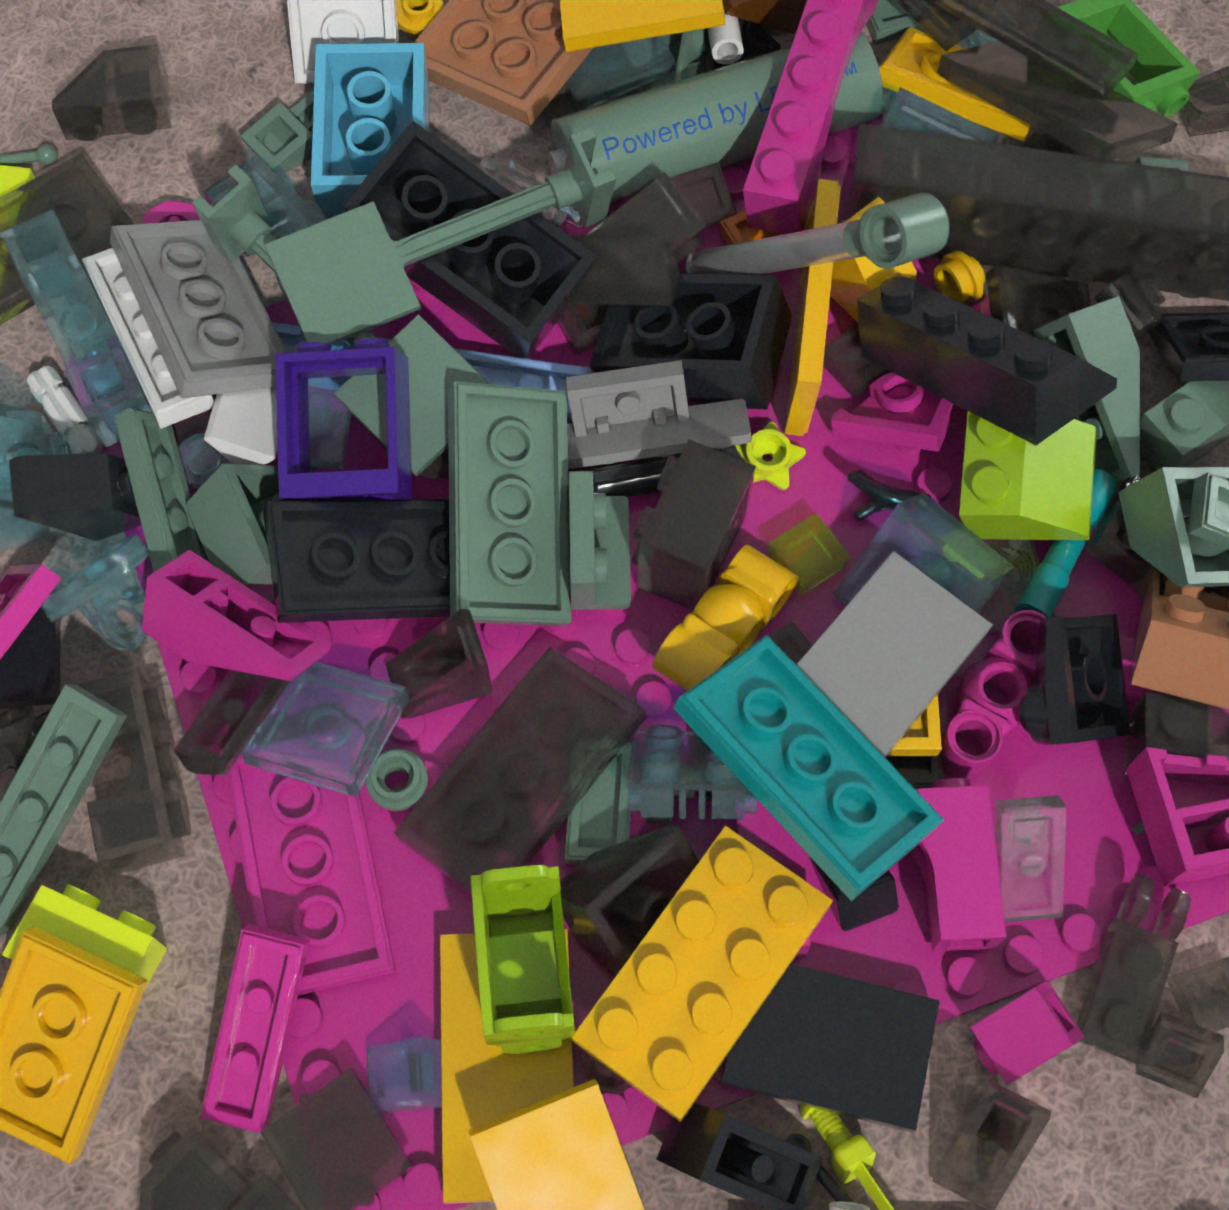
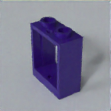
M360 339L353 342L354 349L331 350V345L327 343L306 342L296 344L295 353L275 354L279 499L284 501L412 499L408 357L395 347H390L388 340ZM385 374L388 469L310 473L308 379Z

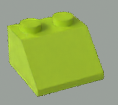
M968 411L959 516L970 538L1090 540L1096 427L1073 419L1035 446Z

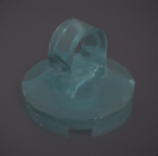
M132 534L89 561L90 564L75 575H69L56 585L41 605L45 611L44 614L52 623L79 608L108 645L124 651L136 649L149 635L141 631L145 592L130 574V571L149 556L147 546L137 534ZM116 608L125 609L136 617L139 623V632H130L118 623L115 615Z

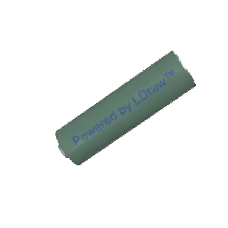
M862 32L852 51L842 80L828 135L874 121L881 115L883 85L880 70L873 49ZM791 46L552 119L551 138L554 151L548 152L551 173L554 174L564 170L570 135L589 127L593 128L597 136L591 161L592 169L596 168L598 174L612 169L616 178L610 203L753 159Z

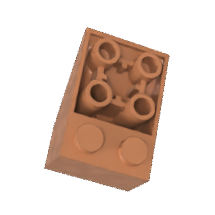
M1150 564L1132 657V685L1229 710V586L1180 588Z

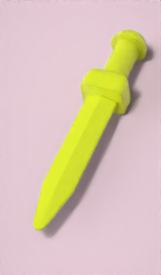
M800 1104L802 1119L810 1118L832 1151L831 1166L842 1185L858 1178L879 1210H894L869 1173V1170L873 1167L876 1152L868 1140L861 1134L852 1136L838 1114Z

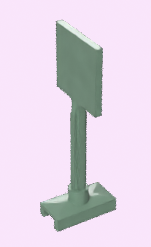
M589 127L570 135L564 170L546 176L544 183L401 240H391L373 201L264 244L306 341L333 345L420 310L421 306L404 270L405 266L554 206L559 210L575 204L585 228L606 220L616 178L612 169L598 174L596 168L592 169L591 167L597 138L593 128Z
M235 164L227 171L234 186L227 195L213 207L201 195L192 204L215 248L230 263L246 251L249 255L256 254L277 275L264 245L276 240L273 237L274 230L271 228V222L252 179ZM419 314L389 341L390 347H395L408 357L412 473L416 477L449 447L448 386L454 381L490 384ZM368 330L344 341L354 349L353 342L356 340L377 338ZM385 374L352 376L334 392V396L388 449Z

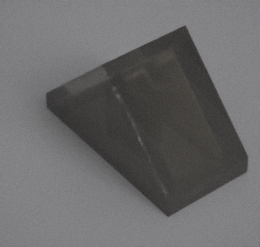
M460 609L385 664L402 719H411L492 694L488 664L471 612L468 609Z
M990 1079L974 1087L970 1091L932 1182L985 1210H995L1050 1120L1051 1111Z

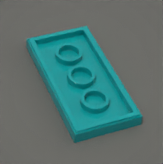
M768 635L761 638L681 695L673 707L851 901L934 832L944 821L938 812Z

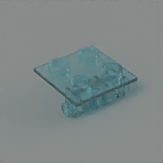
M656 725L649 727L646 731H634L627 779L629 811H641V818H673L674 790H679V818L686 819L687 790H699V819H705L706 791H712V819L744 820V814H757L756 797L696 732H682L680 728L671 725Z

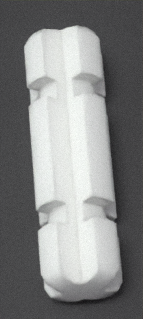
M47 365L41 367L38 371L31 372L27 377L30 390L37 401L43 405V410L63 440L70 445L69 449L73 454L103 453L104 441L96 428L90 425L89 418L68 387H64L62 384L63 380L55 368Z

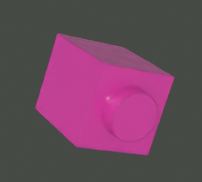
M1049 981L1032 988L970 1027L977 1037L973 1045L980 1061L992 1075L1000 1074L1006 1085L1070 1048L1085 1037Z

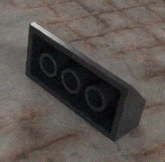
M412 121L343 205V212L345 213L374 201L391 240L398 241L514 194L419 124ZM537 213L405 266L404 270L409 279L517 358L529 359L559 321L596 262L598 255L542 214Z
M900 274L885 280L882 284L857 299L861 357L1035 446L1117 388V378L1083 359Z

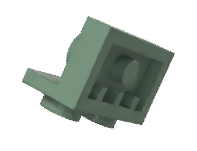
M593 471L569 472L571 610L627 609L631 605L628 498L625 496H606L605 493H594Z

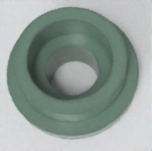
M391 749L381 753L371 762L366 773V787L371 798L380 807L391 811H402L413 807L423 798L428 788L429 780L425 764L416 754L405 749ZM394 773H404L409 777L407 786L397 791L387 787V780Z

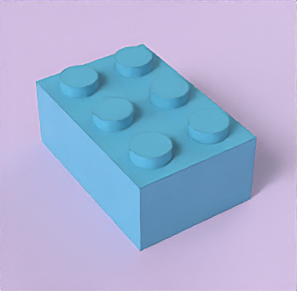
M424 43L316 44L311 188L320 221L344 213L343 205L412 121L429 132V75Z

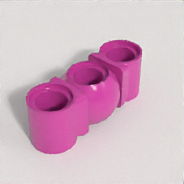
M1021 610L1012 614L996 635L985 657L970 665L961 675L957 689L959 705L954 711L949 725L941 735L943 770L950 776L972 779L980 775L1000 751L1003 739L1010 730L1021 725L1019 717L1020 702L1025 697L1030 685L1036 681V656L1040 619L1047 618L1042 613L1033 610ZM1011 637H1021L1029 641L1034 648L1035 654L1019 652L1013 646ZM994 685L1001 688L1006 693L1009 704L992 702L987 698L983 686ZM958 734L972 736L979 742L982 754L975 756L966 754L959 748L955 736Z

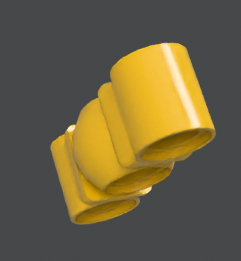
M746 544L721 574L719 585L710 587L700 598L693 612L687 614L683 623H680L671 631L659 648L654 658L652 669L685 691L690 690L753 644L760 630H763L768 625L769 620H772L785 605L797 584L799 576L749 544Z

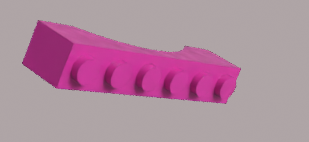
M807 0L743 188L749 228L779 234L804 231L815 197L828 131L842 80L859 35L868 19L874 14L878 0Z

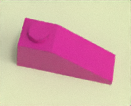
M191 550L186 551L147 576L141 631L188 662L291 681L330 651L332 641L302 622L278 623L275 604Z

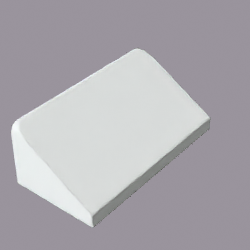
M276 387L217 394L204 440L233 464L265 465L273 461L278 454Z

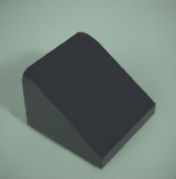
M812 861L814 871L825 895L833 900L830 907L843 931H849L898 910L899 904L895 878L889 870L851 901L816 862Z

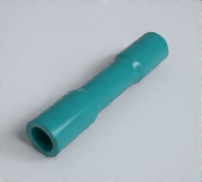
M1094 469L1090 534L1098 526L1118 487L1116 479L1108 472L1100 469ZM1053 540L1043 562L1033 572L1015 607V611L1033 610L1042 613L1046 617H1052L1069 583V575L1087 540Z

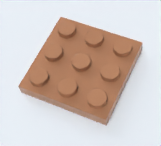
M449 0L414 41V43H424L429 81L529 126L532 125L593 50V48L566 52L563 41L560 0Z

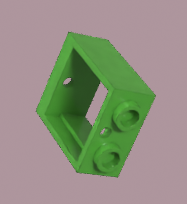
M1077 0L1052 8L1026 48V51L1106 137L1127 129L1136 131L1152 119L1162 115L1165 118H1169L1176 114L1189 100L1190 94L1187 91L1201 73L1131 0ZM1102 43L1139 83L1133 85L1095 44Z

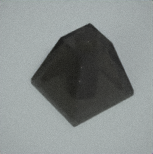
M669 825L596 851L560 881L563 919L576 940L613 978L617 976L699 863L681 829L678 826Z

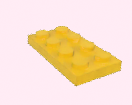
M725 825L579 1026L575 1036L571 1037L572 1041L681 1122L824 917L833 900Z

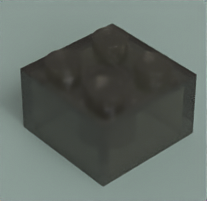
M690 439L679 459L673 456L669 457L657 489L662 491L656 509L648 506L645 507L633 535V540L638 542L632 558V563L638 565V588L694 610L704 593L716 584L747 516L756 470L755 465Z

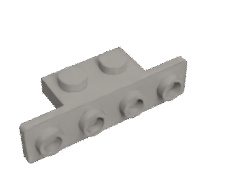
M682 360L566 377L567 395L573 423L567 424L568 469L594 465H611L617 462L650 457H666L677 453L712 448L724 449L733 445L747 444L752 440L744 399L688 406Z

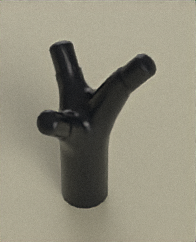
M863 470L851 471L847 476L849 482L871 497L868 503L854 512V517L857 521H862L871 514L884 510H895L926 517L931 501V495L884 484L870 477Z

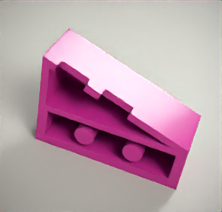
M1146 747L1129 764L1126 771L1163 887L1229 874V761H1227V757L1208 754L1204 758L1167 754L1165 749Z

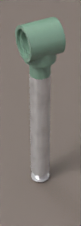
M916 193L871 207L863 213L860 220L707 249L702 252H693L687 258L686 273L760 275L865 256L876 266L890 269L939 252L945 246L949 236V220L945 208L936 197L929 193Z

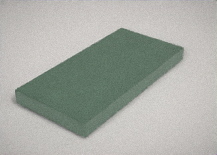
M454 381L448 386L450 622L539 626L571 624L567 391Z

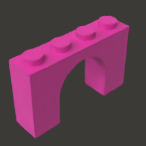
M947 778L935 781L932 784L933 788H916V791L944 819L934 832L910 851V854L918 863L925 880L932 952L996 949L1006 938L989 785L971 786L969 779ZM749 790L746 791V796L736 797L734 806L735 832L806 881V866L811 857ZM810 937L796 957L807 956L810 948Z

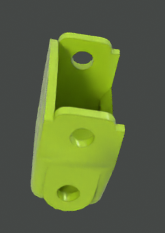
M531 865L484 871L481 875H471L483 1035L486 1044L502 1047L503 1052L508 1054H532L560 1048L563 1045L562 1040L575 1036L559 867Z

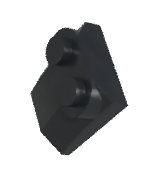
M1117 614L1077 618L1054 616L1040 619L1036 656V683L1030 685L1019 706L1021 725L1036 743L1044 745L1068 744L1131 735Z

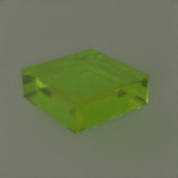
M817 513L769 542L767 549L777 563L799 576L795 587L801 595L848 566L851 556Z

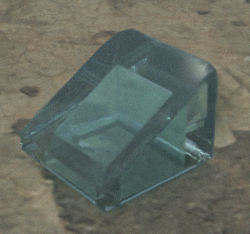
M419 1036L367 1047L370 1114L442 1107L441 1040Z

